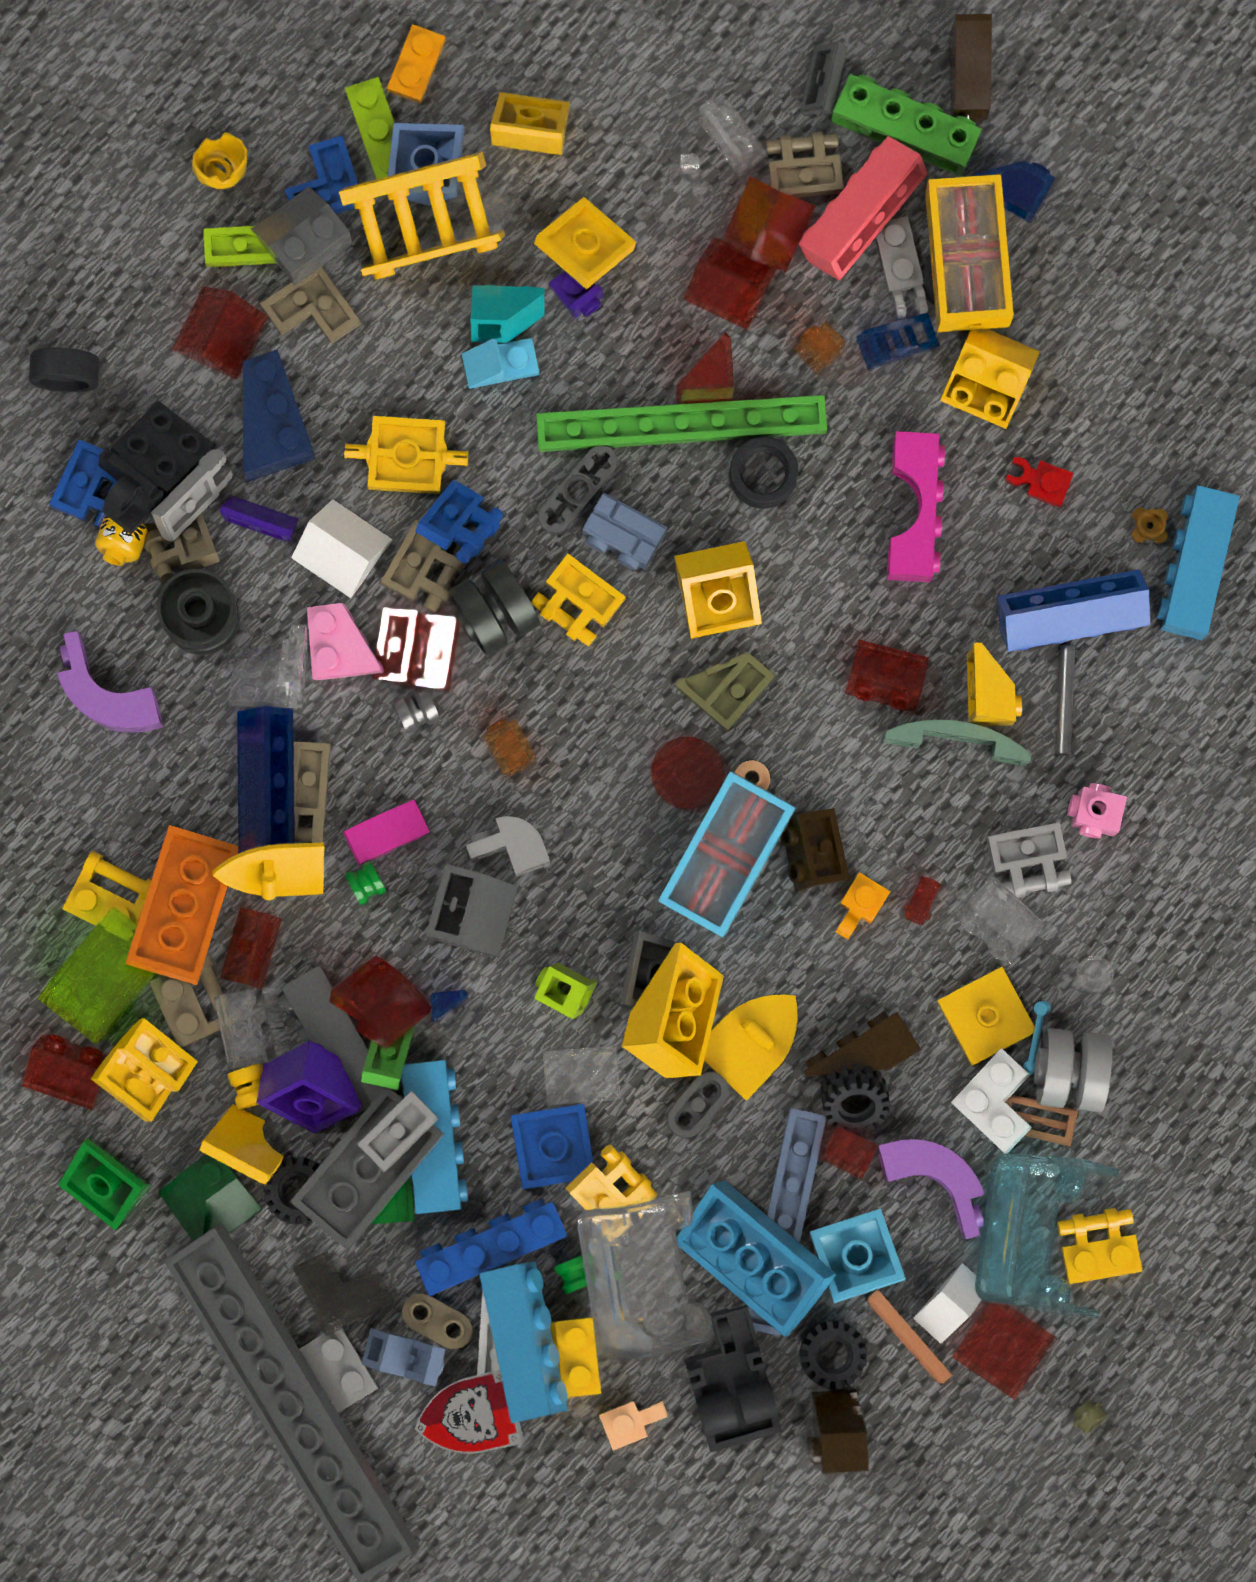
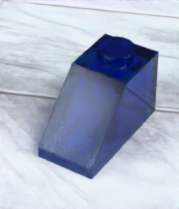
M1026 161L975 173L974 176L1001 174L1004 209L1029 223H1032L1056 178L1050 175V171L1045 166L1035 162L1030 164Z

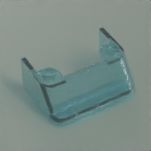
M1009 1153L1000 1155L994 1161L990 1173L975 1279V1290L978 1297L985 1302L1051 1314L1099 1319L1100 1311L1070 1304L1071 1291L1069 1284L1061 1277L1049 1275L1059 1202L1072 1203L1077 1201L1084 1193L1087 1175L1118 1177L1119 1169L1078 1158Z

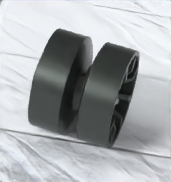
M502 559L481 571V578L487 589L485 593L482 594L470 579L465 580L448 591L456 608L454 614L471 642L476 641L487 657L508 645L506 634L501 626L504 623H507L511 630L519 637L541 625L528 597Z
M204 569L184 570L172 576L159 593L157 599L158 619L170 639L180 649L196 655L212 654L226 647L235 637L240 624V609L229 586L217 574Z

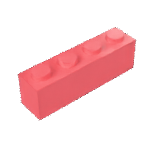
M887 136L880 146L873 149L869 159L862 168L850 177L847 186L837 198L829 202L818 221L805 231L802 240L798 244L806 260L840 281L928 175L921 155Z

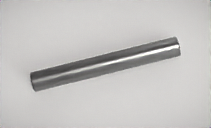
M1062 645L1060 648L1056 754H1071L1075 646Z

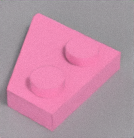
M337 603L307 607L312 679L326 680L384 673L381 662L376 659L368 645L367 639L356 626L355 619L345 604Z

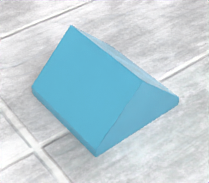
M881 1209L810 1231L817 1258L836 1273V1276L827 1287L834 1303L905 1280Z

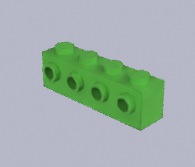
M852 74L847 79L831 120L832 123L880 143L889 136L919 153L923 161L961 177L964 174L982 130L976 127L975 122L966 117H952L943 113V110L933 103L925 102L921 104L910 99V96L902 90L891 89L890 91L878 86V83L871 77L865 75H858L857 77Z

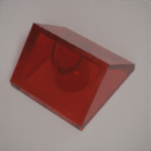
M750 176L721 243L750 259L786 272L816 205Z
M714 237L698 261L683 300L748 330L779 267Z
M203 286L172 351L237 380L243 368V361L247 360L268 316L232 291Z
M726 332L677 385L675 401L677 404L732 401L734 392L731 337Z

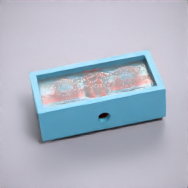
M730 771L658 902L717 935L724 937L797 807L739 774Z

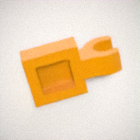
M859 872L839 904L847 909L848 912L837 928L836 933L848 940L861 918L871 924L891 891Z

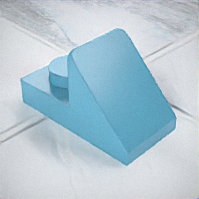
M495 338L462 353L469 389L539 375L532 338L499 345Z

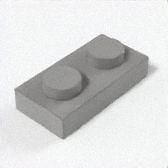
M411 1091L358 1145L386 1172L439 1118Z

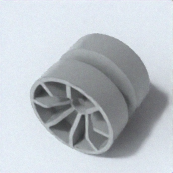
M1046 1028L1042 1037L1041 1047L1037 1050L1034 1068L1037 1105L1063 1108L1068 1100L1070 1088H1073L1074 1104L1077 1110L1102 1113L1106 1105L1111 1078V1036L1085 1032L1080 1040L1078 1051L1075 1052L1074 1037L1071 1030Z

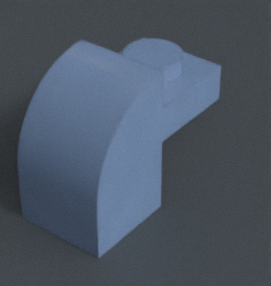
M371 1328L361 1365L381 1372L403 1376L423 1384L436 1386L438 1376L443 1370V1357L446 1349L425 1341Z

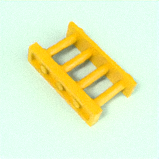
M483 152L348 186L339 191L343 206L353 203L354 209L359 210L372 255L373 263L367 264L361 269L363 276L373 274L374 279H381L394 275V268L475 247L477 253L498 248L497 242L505 237L504 229L490 232L476 178L479 177L478 171L486 166ZM457 177V181L462 182L476 232L475 237L459 241L455 239L441 189L444 186L443 180ZM421 185L423 191L428 192L442 243L440 246L421 250L407 196L410 195L408 189ZM388 195V199L393 200L408 253L389 259L386 256L372 206L375 204L374 198Z

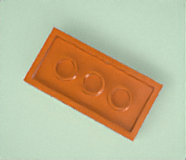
M168 826L125 964L194 985L198 984L228 887L212 876V871L227 859L237 855L240 846L175 826Z

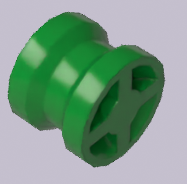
M370 860L363 864L362 869L356 872L350 870L344 874L361 906L368 903L369 897L375 894L381 896L387 892Z
M588 1253L553 1267L555 1273L561 1276L563 1280L562 1290L564 1295L599 1281L597 1275L591 1272L589 1268L590 1258Z

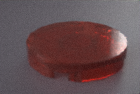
M678 737L665 743L656 753L651 766L652 784L657 795L668 805L680 809H697L708 804L719 792L723 781V763L718 752L706 741L695 737Z

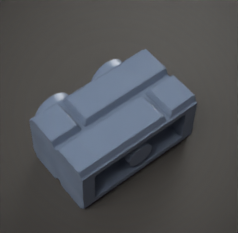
M606 493L601 495L582 530V535L587 538L585 543L589 547L600 553H605L606 549L619 555L617 561L620 564L636 571L638 566L644 570L647 569L667 533L666 526Z

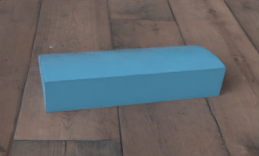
M725 1180L710 1186L674 1241L675 1244L784 1337L788 1336L800 1323L836 1276L835 1272Z

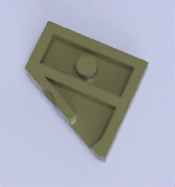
M746 652L732 658L728 662L709 667L705 671L686 679L682 678L675 683L674 687L728 732L773 681L775 675L750 653Z

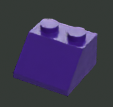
M309 1040L264 1064L256 1103L314 1134L361 1110V1102L339 1056L326 1050L318 1043Z

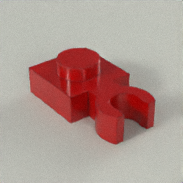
M1014 457L1012 464L1021 467L1023 475L1014 477L1008 474L1005 481L1012 486L1029 485L1027 496L1061 508L1074 473L1041 460L1038 463L1037 469H1033L1024 458Z

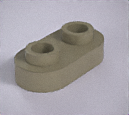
M415 1294L408 1298L403 1305L402 1317L405 1324L448 1349H459L465 1346L471 1339L473 1328L469 1318L427 1294ZM418 1305H423L428 1310V1315L423 1320H419L414 1316V1309ZM456 1323L460 1326L461 1332L458 1337L452 1338L447 1334L446 1329L449 1324Z

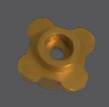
M1139 507L1135 509L1132 513V518L1135 520V530L1131 534L1132 539L1137 543H1142L1144 540L1154 541L1157 544L1164 543L1168 537L1165 531L1166 520L1168 519L1167 512L1162 508L1145 510ZM1147 523H1152L1153 528H1147Z

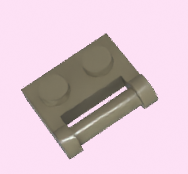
M210 954L206 955L200 978L218 1017L212 1022L208 1023L191 983L164 975L149 981L173 1038L181 1048L240 1022L236 1012H231L212 969L214 962Z

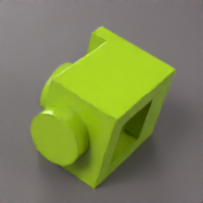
M557 962L550 965L549 968L544 967L535 983V986L539 989L534 999L574 1019L582 1015L598 981L593 978L589 979ZM562 981L571 986L568 994L563 993L560 989Z

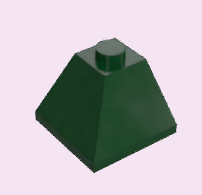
M207 1154L185 1169L159 1192L193 1242L220 1224H223L227 1232L230 1233L262 1210L236 1171Z

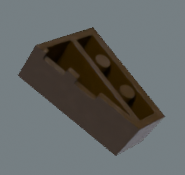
M857 1390L812 1392L814 1437H807L808 1460L813 1462V1465L823 1474L869 1471L867 1431L863 1415L858 1414L860 1403L857 1401Z

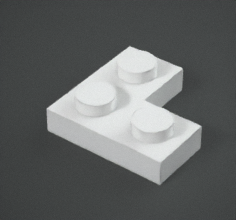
M1001 1048L951 1103L1005 1154H1008L1032 1128L1006 1103L1008 1098L1030 1074Z

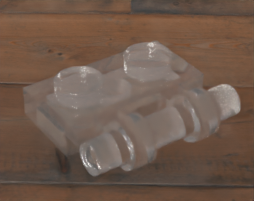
M276 985L262 988L264 1003L256 1004L254 990L214 997L229 1070L268 1062L265 1048L274 1047L276 1058L289 1052L288 1044L292 1042L290 1033L285 1032L281 1012L285 1008L278 998ZM267 1015L271 1035L263 1036L259 1016Z

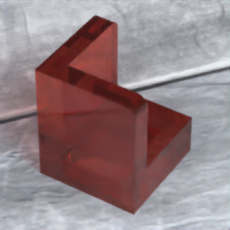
M838 1127L825 1153L822 1154L820 1161L861 1180L878 1145Z

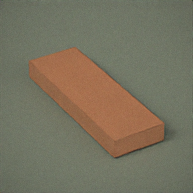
M878 1289L873 1290L865 1297V1301L937 1383L943 1384L952 1376Z

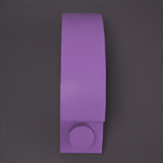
M78 631L63 634L66 645L60 646L64 666H71V670L58 672L57 675L67 697L80 712L94 723L119 732L136 733L164 727L156 693L152 687L128 693H113L101 688L95 683L91 675L82 635Z
M899 1140L876 1146L885 1183L916 1175L935 1180L945 1188L952 1200L962 1239L980 1236L978 1227L984 1226L982 1214L978 1204L972 1206L970 1199L985 1194L977 1176L961 1157L942 1145L925 1140Z

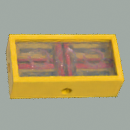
M1001 174L929 179L925 197L937 332L1010 327L1014 313Z

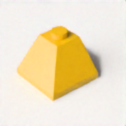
M974 643L967 653L968 723L980 726H1012L1016 722V716H1021L1022 714L1021 695H1015V684L982 643Z

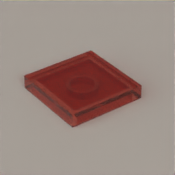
M991 1295L951 1357L1015 1400L1055 1337L994 1295Z

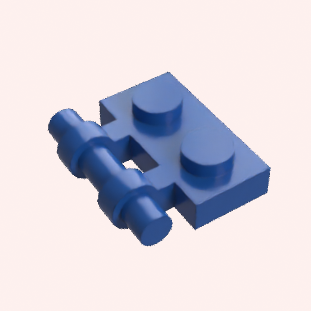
M79 439L49 505L51 508L82 521H85L89 510L93 509L99 512L94 526L100 528L103 518L106 516L103 513L105 501L97 498L96 495L103 479L113 483L111 488L117 480L98 466L100 454L104 450Z
M453 479L418 522L415 532L445 550L448 549L452 542L457 543L461 547L456 553L457 559L462 563H468L472 557L478 556L482 551L486 538L492 537L499 529V522L503 518V513L498 508H492L489 513L481 509L484 497ZM468 522L476 526L474 532L464 528Z

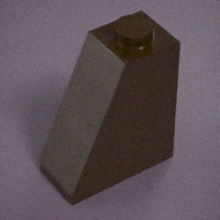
M956 14L949 36L951 116L955 118L957 116L966 117L975 122L976 125L980 124L982 120H987L991 109L992 14Z

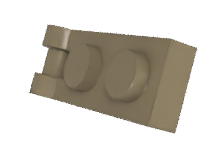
M293 741L286 844H295L298 841L324 842L331 745L328 743ZM300 816L313 817L312 828L299 827Z

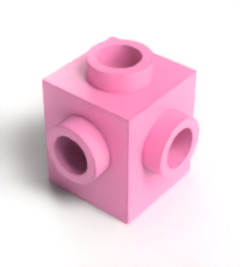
M1090 783L1089 788L1083 787L1078 792V795L1072 794L1067 813V816L1073 817L1071 827L1079 828V834L1086 837L1099 839L1101 834L1114 837L1120 831L1127 797L1111 793L1112 788L1109 786ZM1092 806L1099 810V815L1092 811Z

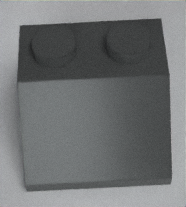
M307 187L251 228L252 232L294 286L352 245L349 230L328 203L310 187Z

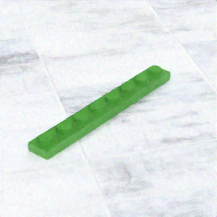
M825 395L536 414L539 452L592 449L596 446L612 448L827 433Z

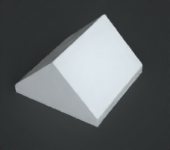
M332 499L309 520L291 558L349 598H352L392 539Z

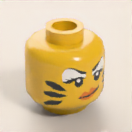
M106 515L96 537L95 546L103 554V559L107 563L123 566L124 562H134L139 559L148 530L142 523L132 534H129Z

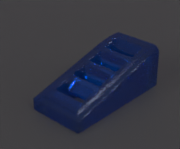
M928 313L865 329L856 337L868 370L940 346ZM922 323L928 341L918 344L912 326ZM902 329L905 330L910 346L906 348L899 331ZM885 335H891L896 348L895 351L890 350Z

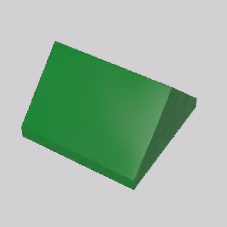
M86 1138L58 1184L115 1231L152 1186L99 1142L91 1138Z

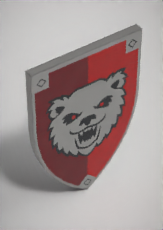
M500 1370L467 1377L447 1385L429 1401L415 1426V1430L431 1443L451 1452L462 1454L482 1453L525 1443L520 1422L511 1423Z

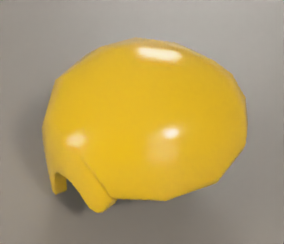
M223 133L221 138L217 140L206 138L199 146V149L193 154L192 170L198 180L205 186L215 189L231 188L246 173L248 150L241 139L230 133ZM223 158H228V160L230 161L231 164H229V163H228L226 160H224ZM214 164H220L224 166L227 171V174L220 170L218 167H216Z

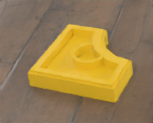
M232 1104L206 1136L200 1147L201 1152L265 1185L280 1167L284 1157L275 1151L265 1140L263 1133L265 1120L244 1109L238 1110L234 1104Z

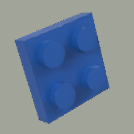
M584 1104L511 1115L522 1189L572 1182L589 1164L593 1163Z

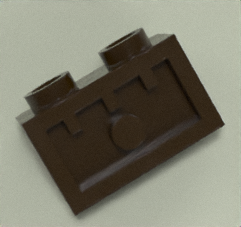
M834 808L793 815L780 839L786 848L789 861L788 875L794 884L795 891L798 892L811 887L850 880Z

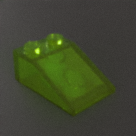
M112 907L90 932L37 998L94 1044L107 1038L156 974L125 964L137 924L115 907Z

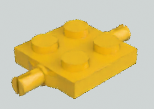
M373 416L372 434L367 445L345 443L344 456L345 459H366L369 468L368 490L441 494L442 474L446 464L468 466L469 451L447 450L445 444V420Z

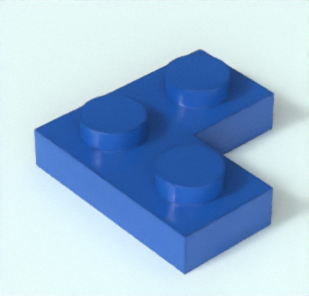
M343 135L309 145L319 179L285 189L288 201L307 187H310L328 203L335 214L354 209L353 203L343 206L339 191L343 188L358 184Z

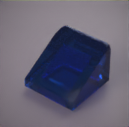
M466 990L432 993L430 998L433 1023L436 1024L469 999L468 992Z

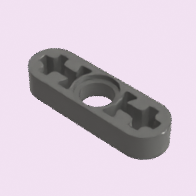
M606 446L592 448L543 504L539 511V524L546 533L551 535L564 533L617 470V456L612 449ZM606 455L609 457L608 466L610 468L608 470L601 468L597 471L594 479L599 482L597 485H594L590 477L580 472L584 468L589 474L595 466L593 457L597 456L601 459ZM580 481L587 485L589 493L584 499L574 500L568 495V487L573 482ZM559 496H562L568 505L576 509L574 512H571L567 507L561 515V519L564 522L561 525L555 522L550 526L547 524L549 517L546 513L549 510L554 513L558 511L562 506V502L557 499Z

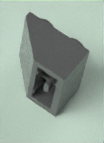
M445 863L426 932L427 938L499 958L518 886L483 873Z

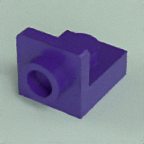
M566 271L548 283V286L574 319L581 314L588 317L602 305L600 300L603 298V289L599 284H593L586 290Z

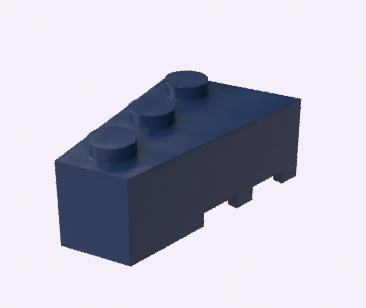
M278 350L243 361V466L247 482L316 459Z

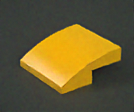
M140 1018L107 1055L91 1080L142 1120L152 1122L171 1091L178 1092L198 1061L145 1018Z

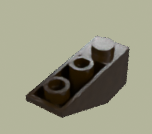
M886 1011L867 1022L870 1027L868 1031L860 1036H857L856 1032L852 1031L838 1040L836 1044L839 1049L827 1056L824 1051H821L805 1061L808 1069L803 1071L802 1075L804 1078L830 1076L833 1070L840 1074L841 1066L847 1065L848 1070H853V1064H860L861 1070L864 1069L865 1065L872 1067L873 1072L876 1070L879 1072L888 1071L920 1051L921 1048L899 1014L896 1012L889 1017Z

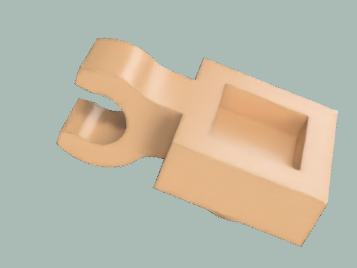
M631 1401L599 1414L612 1450H616L648 1437L645 1425L668 1417V1413L663 1401L639 1411L635 1401Z

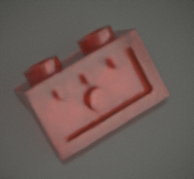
M858 640L845 694L855 696L862 701L871 700L890 705L897 710L914 712L922 692L929 657Z
M42 1034L31 1049L22 1087L92 1110L96 1105L100 1086L91 1078L107 1055H104L101 1050L92 1046L80 1047L68 1043L67 1039L59 1035Z

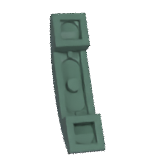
M935 719L903 724L887 730L882 742L918 749L922 743L923 735L992 746L991 761L1027 766L1031 760V754L1005 735L977 724L955 720Z

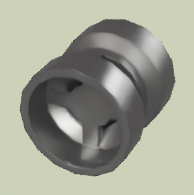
M427 687L416 691L413 697H401L393 700L407 734L416 731L421 724L428 723L431 725L441 721Z

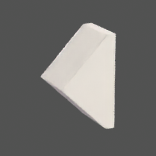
M961 1263L913 1319L941 1344L971 1316L990 1287Z

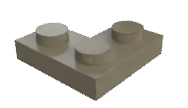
M322 267L296 286L291 282L260 303L261 308L281 336L310 316H312L331 345L361 325L359 318Z

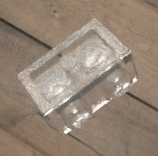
M709 99L699 106L698 121L739 177L767 158V152L729 100H724L716 106L714 101Z
M993 875L956 914L957 918L960 919L962 927L968 933L974 936L977 935L988 945L989 952L996 959L1004 960L1008 965H1011L1020 953L1047 926Z

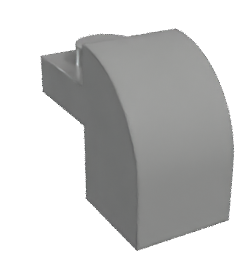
M504 816L495 818L500 833L493 835L492 830L478 833L471 837L472 843L466 845L471 862L506 850L516 877L551 865L539 832L530 823L517 817Z

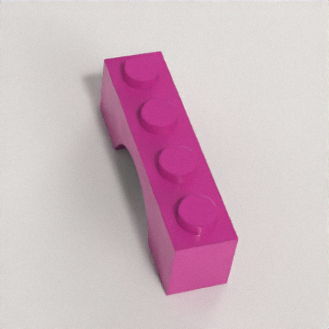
M896 431L894 435L892 474L904 480L913 489L918 500L919 513L917 521L909 530L890 539L888 544L887 580L930 582L933 573H939L941 554L940 551H934L935 537H941L942 516H936V502H942L944 481L937 480L938 467H944L945 445H939V434Z

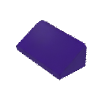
M233 495L230 496L220 509V513L225 521L288 543L289 541L291 542L299 522V518Z

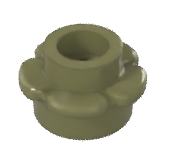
M1089 1400L1073 1413L1077 1418L1073 1426L1079 1427L1084 1434L1091 1432L1108 1417L1101 1408L1103 1403L1098 1402L1094 1405Z

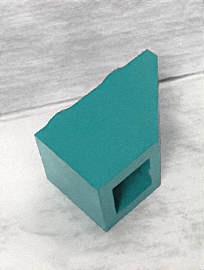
M473 285L471 342H487L496 338L497 343H508L540 320L545 314V287Z

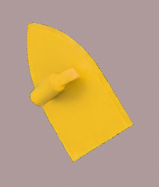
M324 842L276 844L246 850L217 866L212 871V876L231 888L262 896L265 900H273L276 896L323 894Z
M769 995L750 1000L727 1014L710 1033L704 1061L716 1073L721 1075L746 1101L781 1065L792 1046L798 1020L796 996Z

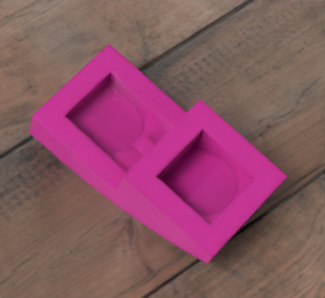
M415 800L388 810L343 832L358 866L369 860L372 861L386 855L394 849L430 833Z

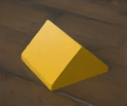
M500 92L491 121V144L493 146L562 155L570 102Z

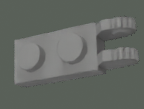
M908 216L891 219L875 237L888 294L891 293L897 319L906 317L907 309L901 291L913 289L915 307L919 315L928 313L923 288V277Z
M218 448L209 450L199 460V465L151 512L162 538L170 542L174 541L219 496V492L232 479L231 468L228 465H224L227 460L224 451L218 450Z

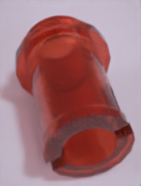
M920 876L909 904L903 907V910H905L903 917L915 924L924 925L926 920L931 919L929 912L942 885L933 879Z

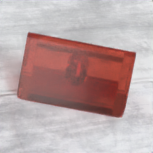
M240 907L220 978L262 989L282 919L271 914Z

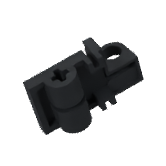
M158 400L111 447V451L107 447L100 454L98 466L117 480L106 496L103 513L129 534H132L151 515V512L199 465V460L209 450H213L214 444Z
M745 1305L731 1310L726 1308L710 1313L719 1348L684 1358L689 1377H691L689 1379L711 1453L783 1431L772 1389L765 1371V1365L760 1357L762 1355L748 1306Z

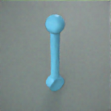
M1047 1001L1037 1002L1034 1006L1037 1018L1029 1058L1023 1065V1068L1030 1075L1034 1074L1044 1016L1049 1014L1051 1009Z

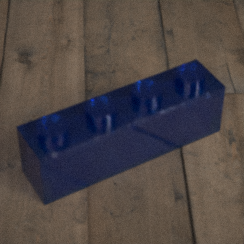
M260 706L237 711L238 854L261 846L295 844L293 709Z

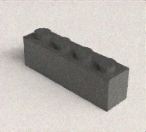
M319 965L282 986L281 989L285 996L280 998V1001L290 1018L297 1015L303 1028L298 1030V1033L304 1043L310 1040L339 1056L361 1102V1110L353 1114L354 1117H358L367 1110L385 1087L361 1082L369 1049L326 973Z

